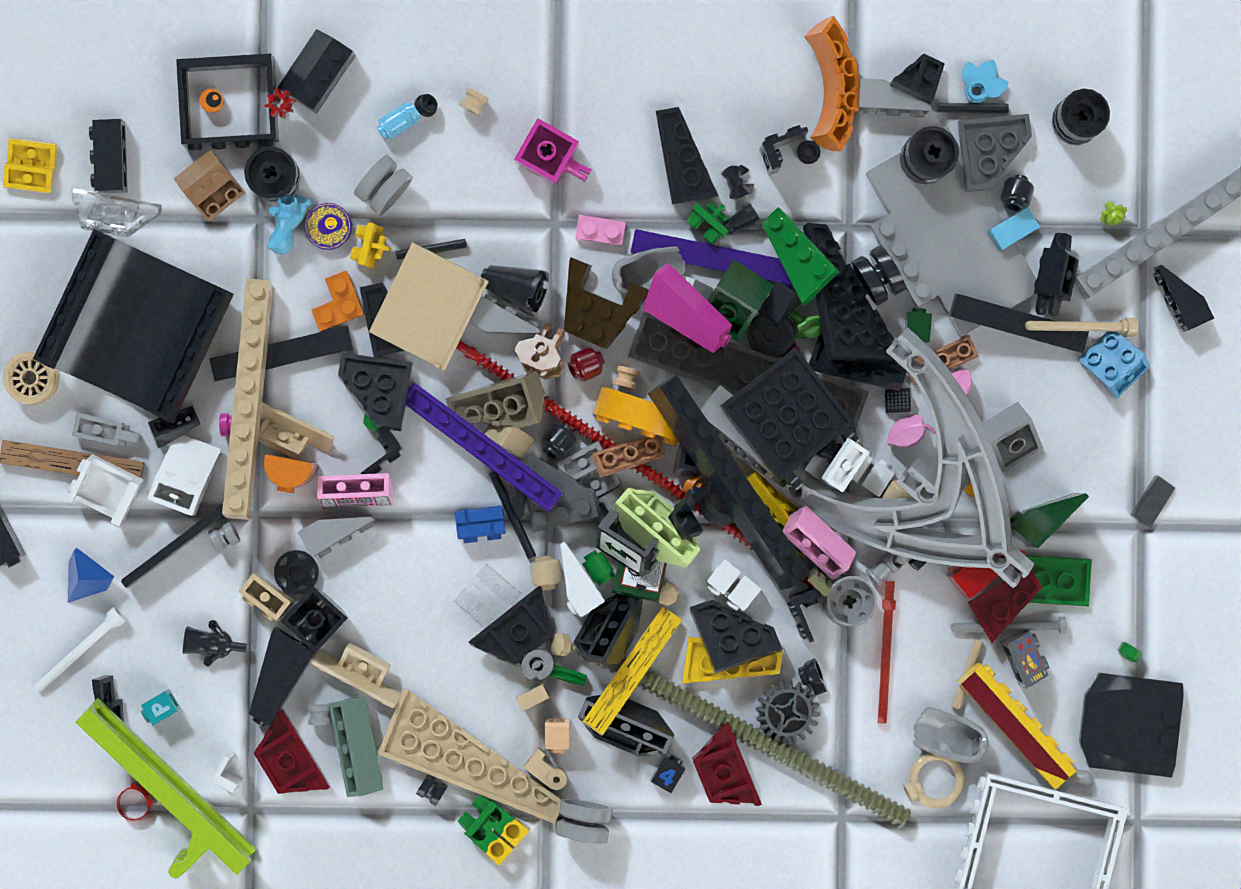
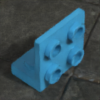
M1106 332L1079 358V362L1106 385L1109 393L1116 400L1150 368L1145 354L1118 332Z

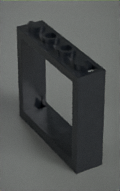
M271 53L176 59L181 145L185 148L188 147V151H200L202 146H212V149L215 150L226 149V145H235V148H248L252 143H259L261 147L273 146V142H279L278 115L276 117L271 116L270 112L272 110L270 108V134L192 138L188 72L266 67L268 94L272 95L275 94L276 77L275 60Z

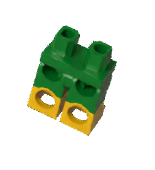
M479 795L472 803L481 812L478 818L475 819L465 811L457 822L466 831L464 834L500 866L531 828L518 820L497 801H491L489 798Z

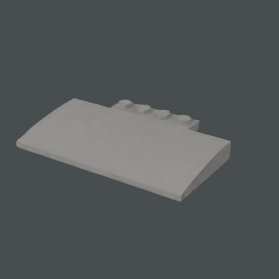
M948 126L944 128L945 130L951 133ZM959 145L958 163L949 174L936 183L920 184L907 177L901 167L900 153L867 171L865 174L888 212V215L872 223L870 228L880 245L885 248L897 265L906 284V290L916 307L937 297L948 317L955 293L1012 308L1034 295V283L1036 280L1016 243L999 251L987 232L1003 221L985 190L966 192ZM949 317L960 337L981 326Z

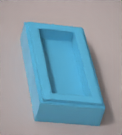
M1027 207L987 232L998 250L1002 251L1037 230L1040 226Z

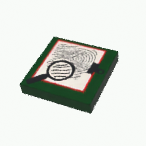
M658 561L651 572L647 571L641 577L618 562L612 593L658 603L667 563Z

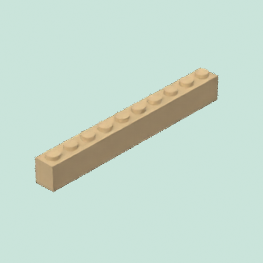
M246 278L222 511L226 518L250 520L274 288L270 280Z

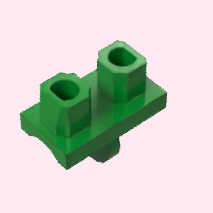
M710 202L706 208L713 213L712 215L698 203L692 207V213L686 223L696 230L704 221L710 228L703 235V238L710 244H714L721 237L724 238L729 232L716 220L718 218L724 223L728 219L722 213L726 207L725 205L721 204L717 208Z

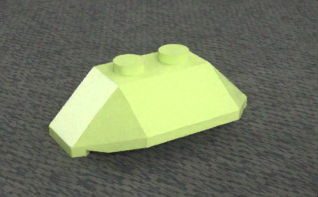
M628 488L615 502L614 507L619 514L622 529L644 549L649 546L655 537L659 539L658 549L660 551L656 557L658 561L687 567L699 553L700 547L697 544L696 537L681 540L668 518L674 508L656 492Z

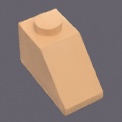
M546 718L545 749H550V753L558 754L564 753V749L569 750L570 719Z

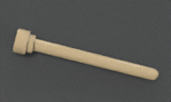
M1125 318L1120 320V322L1027 321L1025 328L1035 331L1120 332L1125 337H1135L1138 333L1137 318Z

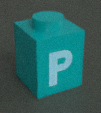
M170 689L141 705L143 708L141 710L143 718L147 723L151 722L152 726L181 710Z

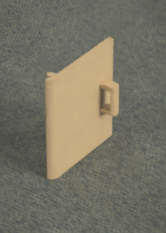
M412 242L369 332L433 364L435 368H441L445 371L489 281Z

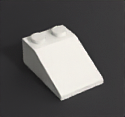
M564 541L560 545L567 598L569 599L567 606L574 616L579 614L580 617H583L605 602V598L567 542Z

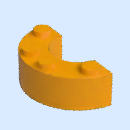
M606 387L600 388L592 414L596 415L595 420L609 424L610 420L619 422L618 427L630 431L632 427L641 429L640 434L650 438L658 435L664 438V443L676 446L677 442L680 443L653 402Z

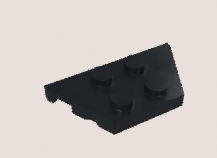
M541 586L536 587L468 641V644L511 665L516 666L519 664L528 651L539 648L553 636Z

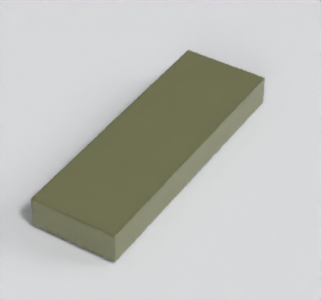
M814 565L810 570L811 574L808 576V581L826 597L831 592L832 580L817 565Z

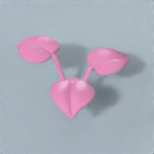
M960 369L951 372L967 395L972 385V376L969 370ZM908 415L901 418L892 427L887 438L888 446L910 447L923 439L925 435L924 429H928L935 435L936 431L929 424H923L924 420L921 415Z

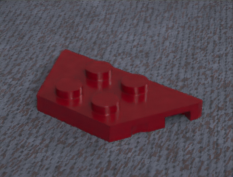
M282 709L253 754L278 794L329 789L331 785L289 716Z
M726 722L692 757L696 771L710 803L728 802L735 805L752 803L754 806H760L762 803L731 726L729 722Z

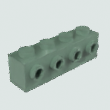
M353 697L329 703L347 797L363 796L384 790L366 697Z

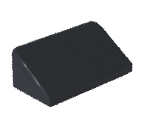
M1155 475L1130 516L1151 528L1175 490V487L1160 476Z

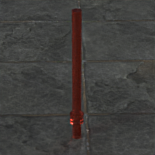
M888 580L885 581V597L882 599L881 608L884 609L877 719V723L884 724L887 723L893 610H896V600H894L895 581Z

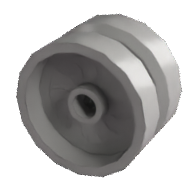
M388 155L383 156L366 173L354 191V195L362 202L371 200L370 208L379 216L383 215L395 204L413 179V176L405 169L395 172L397 163Z
M563 799L560 803L559 813L569 819L557 821L556 835L580 842L607 843L609 830L597 823L610 822L613 809L598 803Z

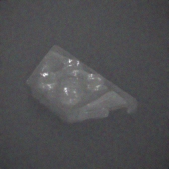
M74 188L71 190L72 201L81 229L90 231L96 229L102 233L129 237L162 213L161 204Z

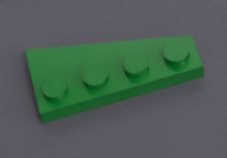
M777 207L765 219L762 226L801 302L807 305L840 271L781 208Z

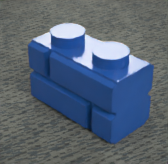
M503 505L455 511L458 540L463 539L464 544L478 542L477 537L487 536V541L501 539V534H506Z

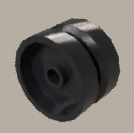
M936 126L924 127L905 142L900 153L901 167L907 177L916 183L925 185L936 183L949 174L958 163L959 158L958 143L953 135L944 128Z
M273 146L263 147L253 152L247 160L244 169L245 181L250 190L263 200L278 202V199L282 196H292L298 189L301 179L300 169L296 161L283 149ZM275 171L277 173L275 177H269L271 172Z
M882 245L869 251L871 262L864 256H860L851 262L860 283L876 306L888 300L886 288L895 296L907 289L897 265Z

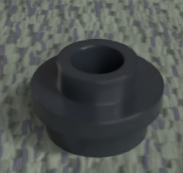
M424 94L415 99L414 105L420 115L431 117L436 113L438 103L432 95Z
M804 141L797 148V157L804 164L815 163L821 154L820 147L814 141ZM811 149L813 155L811 157L805 156L804 150Z

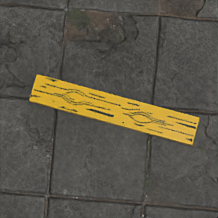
M661 608L589 711L583 723L603 736L682 619L666 608Z

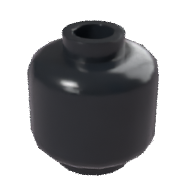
M1015 175V177L1005 180L1000 200L1008 210L1020 212L1030 206L1034 186L1028 181L1029 179L1026 176Z
M564 423L562 425H552L541 440L544 453L555 460L566 458L577 443L576 437L573 434L574 430Z

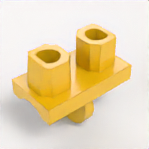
M369 222L367 225H358L355 233L356 238L363 239L364 241L362 248H352L350 259L357 261L362 266L375 269L376 260H382L383 251H391V247L385 246L387 237L382 236L384 227Z

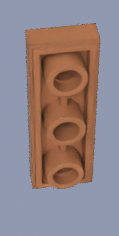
M970 335L934 350L938 357L943 356L945 358L944 364L949 370L979 357ZM921 357L915 359L918 363L924 364V360ZM907 371L913 386L916 385L917 383L910 375V373Z
M655 435L654 438L644 437L595 452L591 455L599 477H603L663 458L665 453L657 435Z

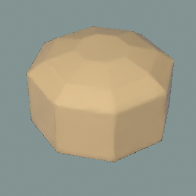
M662 583L658 601L660 604L669 606L676 602L679 592L674 584Z
M555 633L550 643L552 654L566 656L571 651L572 641L570 636L564 633Z

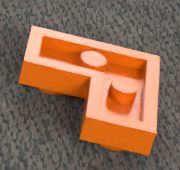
M347 270L325 278L333 301L311 309L320 332L365 315Z

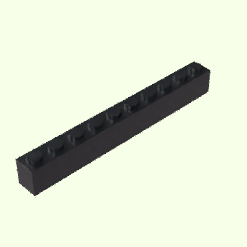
M677 375L673 376L647 393L779 589L784 590L795 587L811 574Z

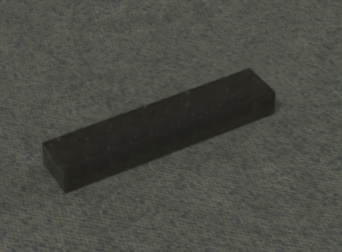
M643 312L628 354V358L705 386L717 389L721 385L732 395L736 394L779 361V359L731 342H728L724 348L720 347L716 352L712 353L647 312ZM816 373L855 424L849 428L855 433L869 391Z

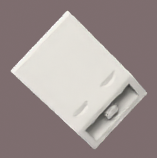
M185 435L175 439L160 466L147 499L185 514L197 516L222 449Z

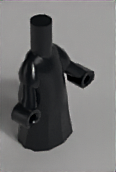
M211 620L208 624V627L214 630L215 633L186 626L182 653L213 654L204 658L203 664L205 666H210L217 659L226 657L231 651L246 653L247 643L233 642L230 635L222 631L216 620Z

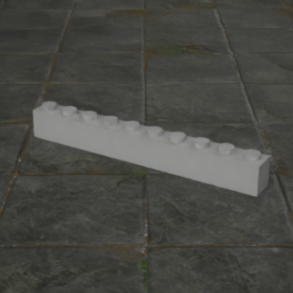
M1241 167L1075 277L1074 284L1084 299L1093 296L1241 196Z

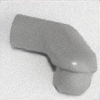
M1075 769L1076 772L1060 788L1065 792L1074 783L1090 787L1094 782L1092 774L1087 770Z

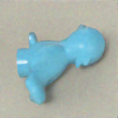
M295 194L294 196L280 197L278 199V206L270 207L269 213L275 216L276 227L270 235L267 244L269 250H272L275 254L283 255L292 249L294 243L293 229L300 224L307 211V207L311 205L312 201Z

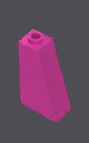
M665 264L654 274L643 310L712 353L716 352L720 347L724 348L731 338L729 332L732 324L670 264Z

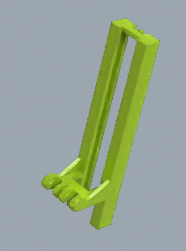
M97 698L76 720L75 723L192 832L189 847L183 848L176 855L168 869L170 877L175 879L181 877L208 849L236 875L250 863L251 858L249 856L255 852L256 847L118 716L109 710L100 699Z

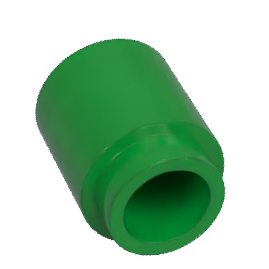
M594 550L583 557L585 559V562L582 563L583 567L592 581L596 582L598 586L615 577L612 572L613 568L602 551L597 553Z

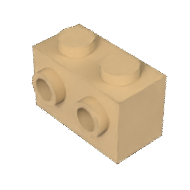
M257 572L252 573L239 590V593L243 595L242 600L252 607L254 605L262 610L261 614L270 621L273 619L276 621L280 620L294 602L292 598Z

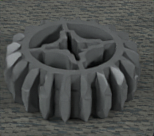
M791 679L788 680L787 687H784L783 681L779 680L780 688L776 689L772 683L770 688L773 692L769 693L765 689L762 691L767 698L766 700L758 698V702L764 705L763 707H756L755 710L757 712H763V715L757 716L756 720L765 721L759 727L761 730L769 728L766 732L767 737L771 736L774 732V741H778L780 736H783V743L787 744L788 737H791L792 742L795 744L797 743L796 735L805 740L806 737L802 733L806 730L809 734L813 733L812 729L808 727L809 724L813 726L818 725L817 721L812 720V716H820L819 712L813 711L814 708L819 707V703H811L816 698V695H806L810 691L808 686L801 691V682L798 681L794 688L792 687L793 681ZM782 693H791V696L785 703L780 704L772 701ZM798 696H801L806 703L807 715L796 710ZM791 705V710L798 716L792 715L791 717L784 718L785 714L779 708L783 709ZM769 708L780 715L777 728L769 720ZM792 720L803 722L801 726L794 730L784 731L787 724Z

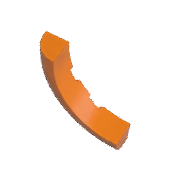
M832 16L816 24L804 37L817 57L824 87L821 115L810 138L824 149L839 152L842 151L848 142L854 128L852 123L854 114L859 109L860 82L856 58L851 56L847 45L848 37L836 18Z

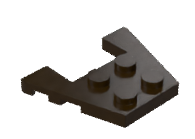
M570 257L564 330L571 335L608 349L626 327L625 324L631 316L638 312L640 305L647 298L649 289L631 282L623 304H618L585 290L584 285L592 265Z

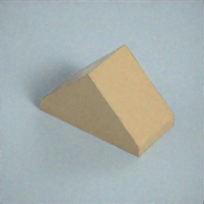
M489 424L484 431V434L522 459L536 440L519 428H513L508 425L495 426Z

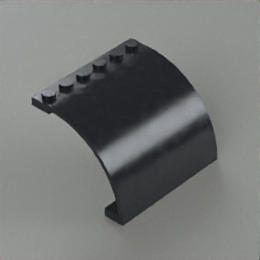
M93 229L33 359L47 367L60 370L114 394L174 424L234 293Z

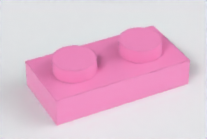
M579 215L575 239L622 246L626 222Z

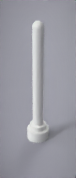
M115 606L107 612L105 621L36 683V690H44L112 627H120L126 622L127 618Z

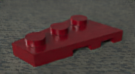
M1031 569L1025 578L1021 577L1019 583L1014 588L1006 581H1003L968 601L991 643L998 638L1020 611L1025 608L1042 589V586Z

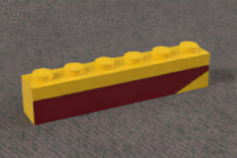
M977 662L957 682L1043 779L1056 790L1076 772L1072 766L1075 762L1066 752L1061 754L1056 747L1059 744L1050 734L1046 737L1041 732L1043 726L1035 717L1030 719L1025 714L1028 709L1018 699L1014 701L1009 696L1012 691L1003 682L999 684L993 678L996 673L987 664L983 666Z

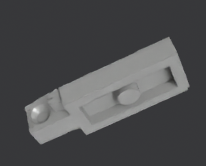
M77 413L72 436L115 446H126L127 441L140 443L141 434L129 431L130 425L82 413Z

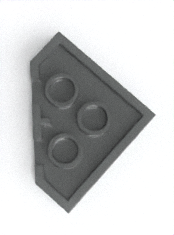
M1029 114L968 119L957 122L966 192L989 190L1032 137Z
M543 458L522 462L564 493L550 513L525 495L534 533L601 516L595 491L576 482V479L562 470L554 468Z

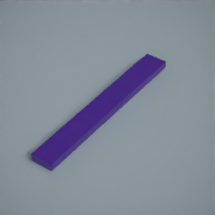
M638 229L634 231L630 253L636 254L650 249L677 246L680 250L678 253L682 255V260H685V263L688 265L726 272L733 260H736L767 281H778L793 286L779 258Z
M413 382L409 387L406 401L407 407L549 513L564 495L563 492L418 384Z

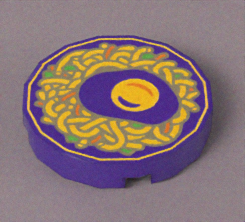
M322 203L309 211L305 218L304 230L306 237L313 245L323 250H334L340 248L349 239L352 223L350 216L342 207L334 203Z

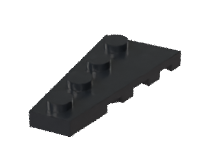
M674 107L655 111L672 205L719 197L680 108Z
M823 335L818 336L809 360V365L815 372L900 391L907 371L888 363L827 359Z

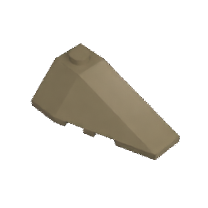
M534 371L448 397L446 402L451 410L469 423H489L495 426L508 425L513 428H521L541 422L545 393L538 372Z

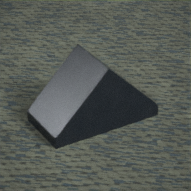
M777 281L759 309V314L779 325L802 302L795 289Z

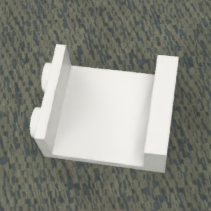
M838 436L835 438V442L837 444L841 443L843 446L831 464L827 463L826 458H820L815 454L808 460L803 469L820 481L844 492L869 454V451L849 438L844 442L842 437Z

